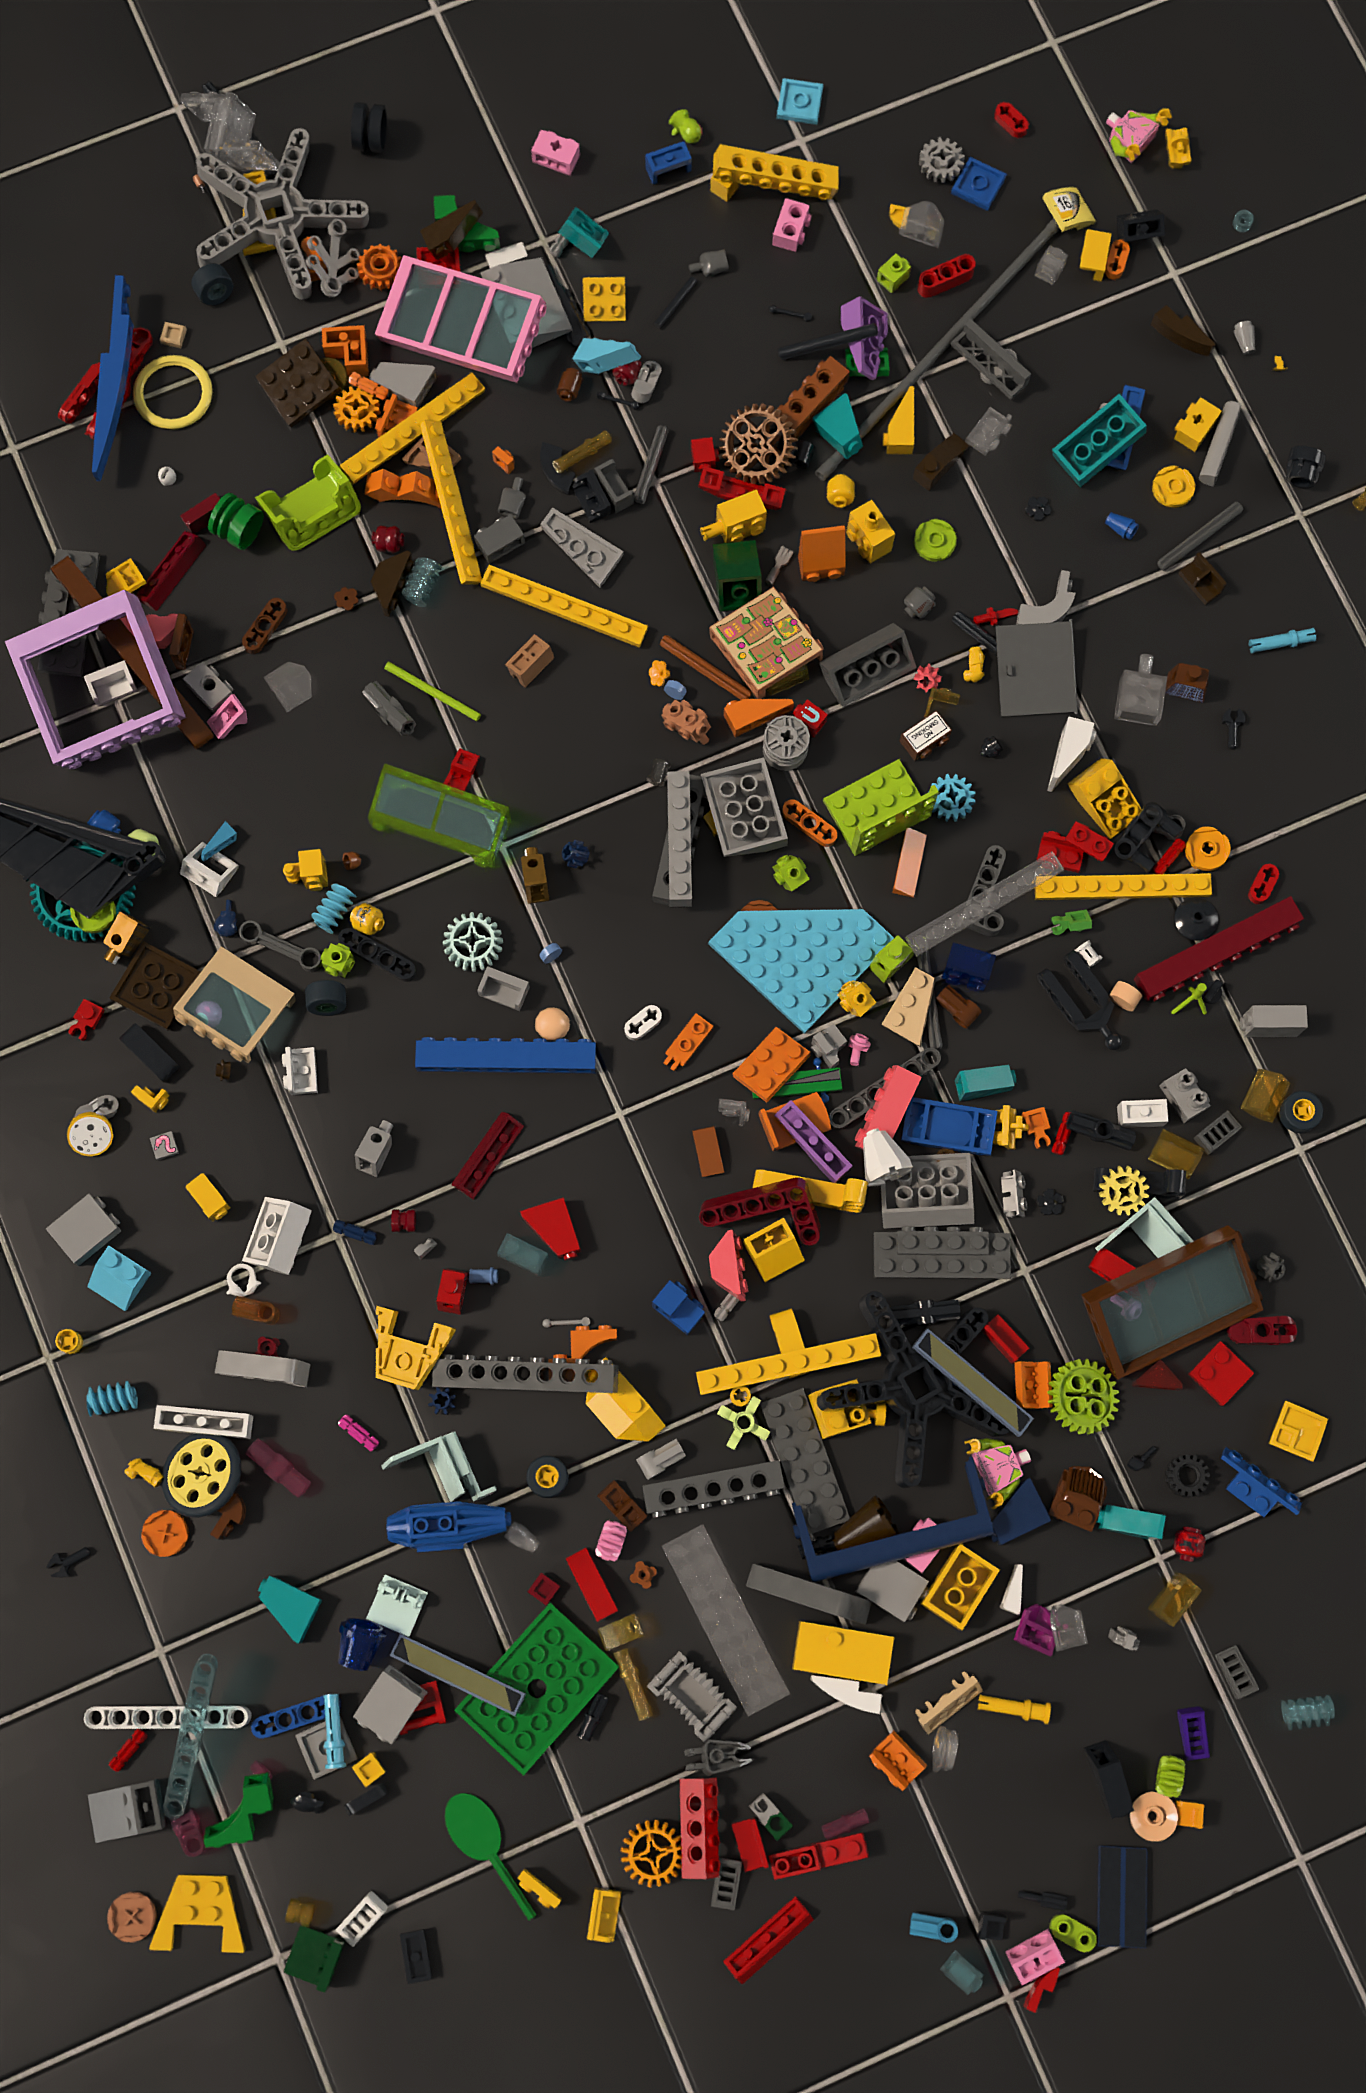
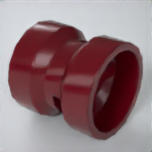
M392 1209V1232H400L402 1229L408 1232H415L416 1210L408 1209L406 1212H401L399 1209Z

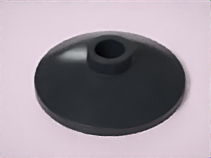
M1190 898L1183 901L1176 909L1174 923L1182 936L1189 940L1201 941L1209 938L1217 929L1218 914L1210 902L1201 898ZM1199 914L1202 919L1196 920L1194 915Z

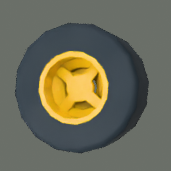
M1308 1091L1292 1093L1283 1100L1280 1106L1279 1116L1281 1123L1286 1129L1294 1133L1309 1132L1320 1123L1323 1117L1321 1101L1316 1095Z
M542 1456L536 1458L530 1464L527 1470V1483L536 1495L542 1498H553L559 1496L565 1490L568 1484V1471L560 1459L553 1456Z

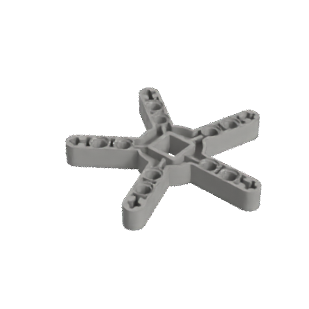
M301 128L292 131L275 179L264 181L257 185L208 153L200 154L196 159L199 178L242 206L245 216L198 245L196 249L198 264L200 267L213 263L220 265L258 240L262 243L276 246L293 294L298 299H307L312 293L311 277L296 239L301 235L304 228H328L334 219L342 220L349 229L364 228L369 221L368 206L363 201L303 199L296 187L310 150L308 132ZM283 206L286 213L285 216L267 220L264 213L265 210ZM298 266L299 268L293 269L291 267Z

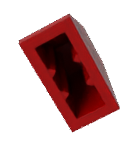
M564 1197L520 1211L523 1220L559 1259L570 1260L577 1257V1253L581 1252Z

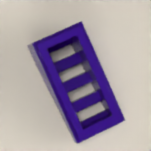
M1199 1706L1178 1709V1721L1186 1761L1209 1758L1204 1710ZM1198 1726V1729L1188 1731V1727ZM1200 1736V1739L1189 1741V1737ZM1202 1745V1749L1190 1750V1747Z

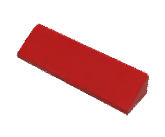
M795 1896L723 1962L734 1977L743 1984L804 1930L814 1918Z

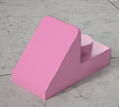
M231 694L207 721V724L218 739H224L236 725L247 723V713L235 694Z

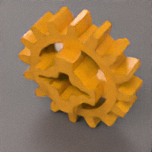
M349 387L348 393L342 390L343 397L337 396V403L333 405L335 418L338 419L339 425L344 424L345 430L353 427L355 433L357 428H361L362 432L365 431V426L372 428L371 422H377V415H380V409L378 408L380 405L379 401L376 400L375 394L374 396L369 395V393L361 391L358 387L356 390Z

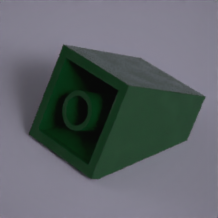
M751 540L713 544V563L719 611L737 610L762 594V578L756 542Z

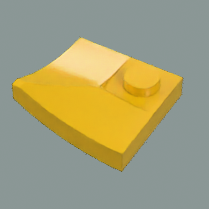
M1285 1401L1268 1444L1313 1462L1328 1419Z

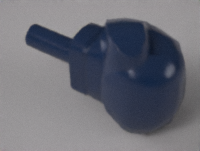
M226 900V911H221L220 916L214 923V930L223 937L233 936L238 932L236 913L231 911L232 900Z

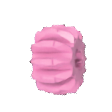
M606 1521L595 1551L596 1555L604 1560L615 1562L620 1555L627 1532L626 1526L616 1521Z

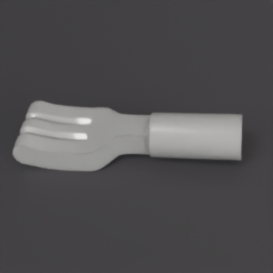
M784 546L781 547L775 558L776 564L765 580L766 584L773 585L780 572V568L788 564L794 551Z

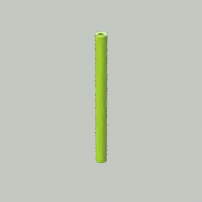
M387 662L385 665V670L475 721L480 719L481 714L391 662Z

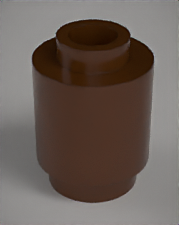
M567 368L563 372L557 388V394L562 400L569 402L577 398L583 381L582 373L575 368Z

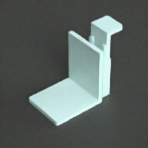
M1154 1197L1095 1249L1097 1251L1102 1249L1128 1226L1135 1231L1157 1258L1193 1242V1240Z
M451 1432L443 1437L440 1436L394 1455L381 1465L384 1470L429 1451L450 1502L455 1501L465 1493L460 1480H462L465 1489H468L473 1502L491 1495L497 1490L493 1486L480 1491L456 1432Z

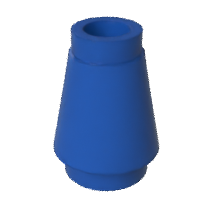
M1112 512L1105 521V524L1124 539H1132L1139 524L1135 523L1134 519Z

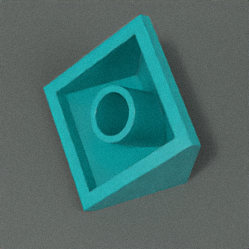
M577 207L574 208L558 232L590 258L600 249L609 234L607 230Z

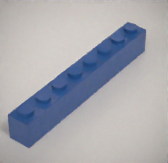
M424 1037L422 1041L416 1040L415 1068L417 1071L596 1073V1043L591 1042L590 1039H579L578 1042H569L568 1039H556V1042H547L546 1039L537 1038L533 1039V1042H524V1039L513 1038L510 1042L502 1041L500 1038H490L489 1041H480L479 1038H467L466 1041H457V1038L448 1037L444 1038V1041H435V1038Z

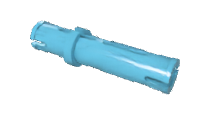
M1315 629L1290 630L1285 634L1250 639L1249 646H1252L1250 652L1255 653L1285 646L1296 647L1301 643L1315 642L1316 635H1312L1315 633Z

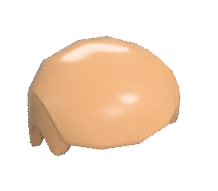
M555 1007L546 1008L539 1012L536 1017L535 1029L542 1038L548 1041H556V1039L565 1037L569 1031L570 1020L561 1009Z

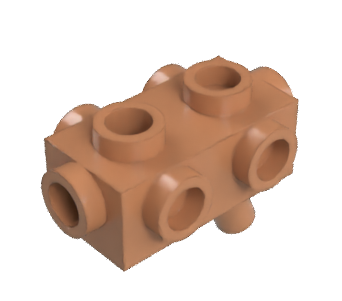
M674 700L672 704L668 703L664 706L661 716L664 719L663 724L669 730L678 731L686 740L690 738L696 743L700 741L702 745L708 743L709 738L705 734L711 726L707 721L708 716L701 709L694 711L692 706L685 700H682L681 703Z

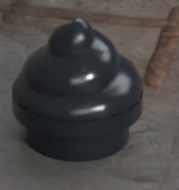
M995 736L987 737L983 740L980 751L981 756L992 758L1000 755L999 752L1003 748Z

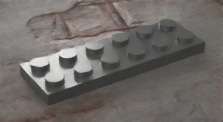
M802 1388L760 1403L796 1506L801 1505L809 1535L846 1522L850 1517L804 1389Z

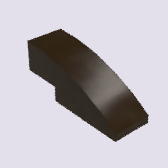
M1168 305L1154 314L1151 326L1161 335L1191 352L1204 356L1211 355L1215 343L1188 315L1180 319Z

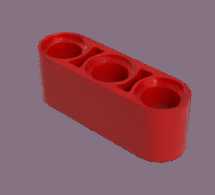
M964 254L924 271L920 275L918 293L924 298H929L969 281L973 277L976 264L975 259L971 255Z
M1105 1248L1100 1249L1088 1266L1090 1270L1108 1282L1136 1269ZM1152 1278L1143 1281L1148 1296L1156 1285V1281ZM1136 1285L1124 1290L1125 1293L1142 1302Z

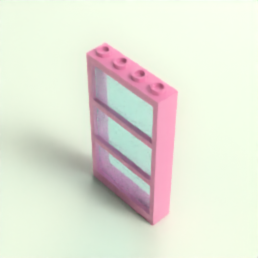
M403 255L375 335L381 342L518 383L519 377H522L524 373V363L531 354V344L534 337L538 335L539 322L541 317H544L547 306L546 302L539 295Z

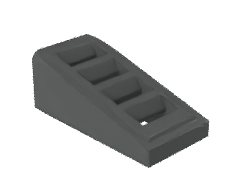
M1227 1110L1193 1139L1209 1155L1238 1132L1242 1126ZM1225 1118L1233 1125V1130L1223 1121ZM1217 1124H1220L1228 1134L1224 1135ZM1212 1128L1221 1137L1220 1140H1218L1216 1136L1211 1132ZM1206 1133L1214 1141V1145L1204 1136Z
M1236 1645L1215 1654L1216 1660L1235 1699H1240L1259 1690ZM1233 1654L1235 1655L1236 1659L1227 1663L1224 1662L1223 1659ZM1239 1663V1668L1231 1672L1228 1670L1229 1667ZM1243 1672L1244 1677L1234 1681L1233 1677ZM1248 1682L1249 1686L1239 1690L1238 1685Z
M719 1857V1877L714 1880L711 1907L735 1910L742 1861ZM722 1866L735 1868V1873L722 1871ZM720 1877L734 1878V1882L720 1881ZM719 1886L732 1887L733 1889L732 1892L721 1891ZM717 1896L731 1897V1902L717 1900Z

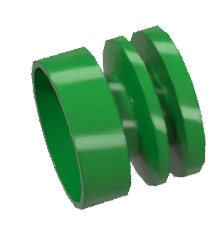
M227 493L214 507L208 522V530L210 533L218 535L221 539L227 538L228 543L236 548L245 550L257 537L263 524L264 513L252 504L248 503L245 505L244 500L237 498L233 493Z

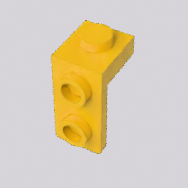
M201 1173L186 1185V1189L212 1222L224 1217L227 1214V1210L231 1208L205 1174Z

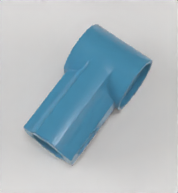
M912 1912L909 1934L949 1943L957 1938L958 1928L955 1921L949 1917L941 1918ZM944 1924L952 1925L953 1933L949 1936L942 1935L940 1933L941 1926Z

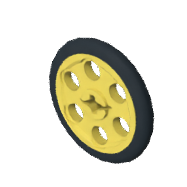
M192 1434L177 1444L169 1454L162 1473V1489L166 1501L172 1509L186 1517L199 1518L221 1509L233 1496L240 1481L241 1459L233 1442L226 1436ZM208 1446H212V1454L209 1457H204L205 1449ZM191 1454L192 1461L185 1466L183 1463L186 1455ZM225 1460L226 1468L222 1472H218V1464ZM204 1471L206 1474L210 1476L204 1475L198 1477V1475L192 1472L199 1473ZM181 1476H184V1485L180 1488H177V1480ZM219 1483L218 1492L212 1495L210 1492L212 1485ZM194 1491H198V1499L191 1503V1494Z

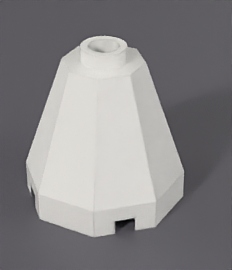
M876 1128L866 1133L867 1136L863 1139L865 1179L868 1182V1187L880 1186L885 1184L884 1180L890 1179L894 1181L911 1172L913 1166L909 1157L885 1130L879 1131Z

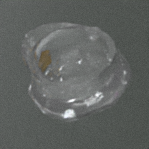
M945 1726L938 1728L934 1738L933 1772L936 1773L942 1769L945 1771L952 1770L957 1753L959 1733L954 1730L949 1731Z

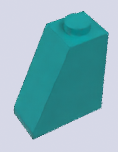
M846 393L812 418L816 432L846 459L856 454L863 447Z
M1009 1065L960 1071L954 1080L960 1102L1011 1091L1014 1088V1083L1017 1082L1015 1072L1010 1070Z
M1103 1505L1096 1522L1099 1523V1529L1149 1540L1162 1539L1166 1516Z
M269 1576L268 1579L264 1578L258 1589L261 1592L259 1595L260 1600L293 1641L298 1644L302 1643L322 1599L274 1576Z

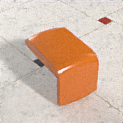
M817 1092L792 1101L822 1134L831 1130L827 1109ZM786 1104L767 1111L761 1109L758 1113L772 1151H777L797 1143L774 1116Z

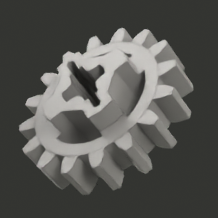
M939 137L938 142L932 139L930 140V146L925 144L924 149L920 152L919 165L922 166L921 172H927L926 178L933 176L934 182L938 178L941 179L942 183H945V178L952 181L953 176L958 177L960 170L963 169L964 155L961 154L962 148L956 149L957 142L950 144L949 138L945 142H942L941 137Z

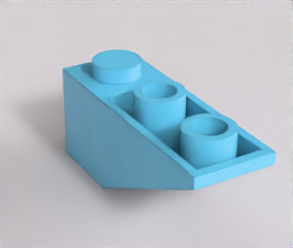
M583 338L572 359L583 372L599 374L639 360L641 356L636 351V347L630 342Z

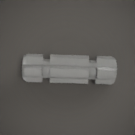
M560 234L555 240L556 243H553L550 247V254L554 257H559L563 252L562 249H565L569 242Z
M729 1293L721 1303V1307H718L714 1312V1316L718 1320L724 1321L728 1316V1312H731L739 1299Z

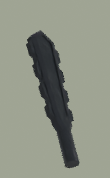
M547 265L545 267L573 330L566 333L567 341L573 347L578 348L583 338L590 339L591 333L588 327L583 325L584 319L581 313L576 311L577 306L575 302L570 300L571 294L569 290L559 283L552 265Z

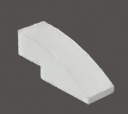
M811 1675V1681L833 1698L860 1710L880 1714L881 1694L858 1691V1681Z

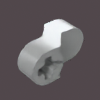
M647 361L642 366L631 393L635 401L645 403L650 399L662 370L658 363Z
M100 1096L89 1104L80 1106L76 1110L74 1117L81 1113L95 1112L109 1119L116 1114L119 1104L114 1096Z

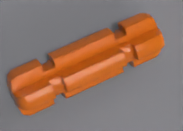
M356 372L350 375L349 383L355 387L358 385L359 389L373 396L376 394V397L381 400H385L388 396V388L382 385L379 387L378 383L366 377L361 378V375Z

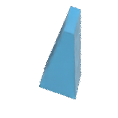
M226 821L201 852V859L203 861H206L237 840V833Z

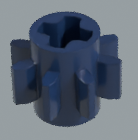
M574 840V842H568L563 847L562 858L564 859L563 861L568 862L567 866L577 868V866L582 867L588 861L589 851L588 847L583 846L584 842Z
M436 1387L437 1393L435 1395L429 1394L433 1398V1402L429 1403L428 1406L436 1407V1415L440 1410L445 1415H448L447 1409L450 1407L455 1408L451 1403L456 1396L448 1395L450 1391L448 1387L444 1392L439 1387ZM441 1395L444 1398H448V1400L445 1401L444 1407H442L440 1404H436V1402L439 1401V1396Z

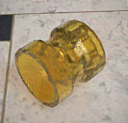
M291 1898L285 1922L291 1924L298 1922L301 1926L309 1928L315 1903H302L299 1899Z

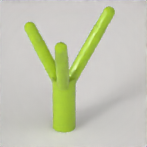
M1200 983L1196 989L1189 986L1188 990L1192 992V995L1173 1009L1171 1013L1175 1014L1192 1000H1198L1202 1013L1207 1014L1201 997L1207 989L1206 985Z

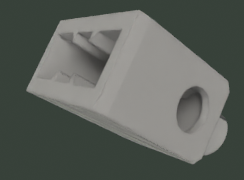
M381 1120L378 1128L369 1127L355 1153L356 1169L377 1178L392 1146L390 1132L393 1125L391 1123Z

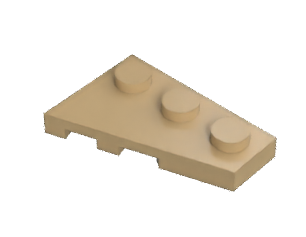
M915 967L882 1025L921 1047L922 1035L926 1026V1017L936 979Z

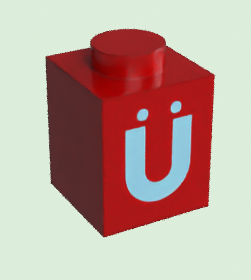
M806 700L803 705L800 703L793 712L794 717L802 720L807 726L809 734L813 738L827 722L828 714L809 700Z

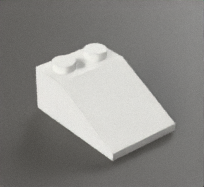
M1068 717L1061 733L1047 791L1052 792L1081 760L1085 751H1090L1091 744H1093L1096 736V731H1093V722Z

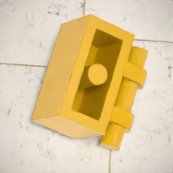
M321 849L298 851L299 863H287L284 865L283 873L289 883L297 884L299 879H302L305 888L310 889V891H320L323 887H328L326 861Z

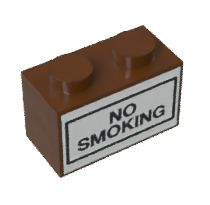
M936 710L903 732L900 737V743L914 761L920 757L925 759L933 752L932 749L937 746L942 747L949 742L952 730Z

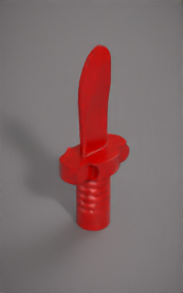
M989 607L986 610L987 614L974 616L973 620L977 625L990 622L992 626L998 624L997 619L1018 615V610L1007 608L995 612L992 607Z

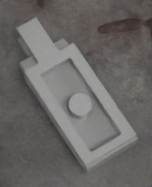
M1118 1626L1117 1630L1110 1629L1108 1637L1114 1643L1132 1651L1133 1649H1138L1140 1641L1131 1630Z

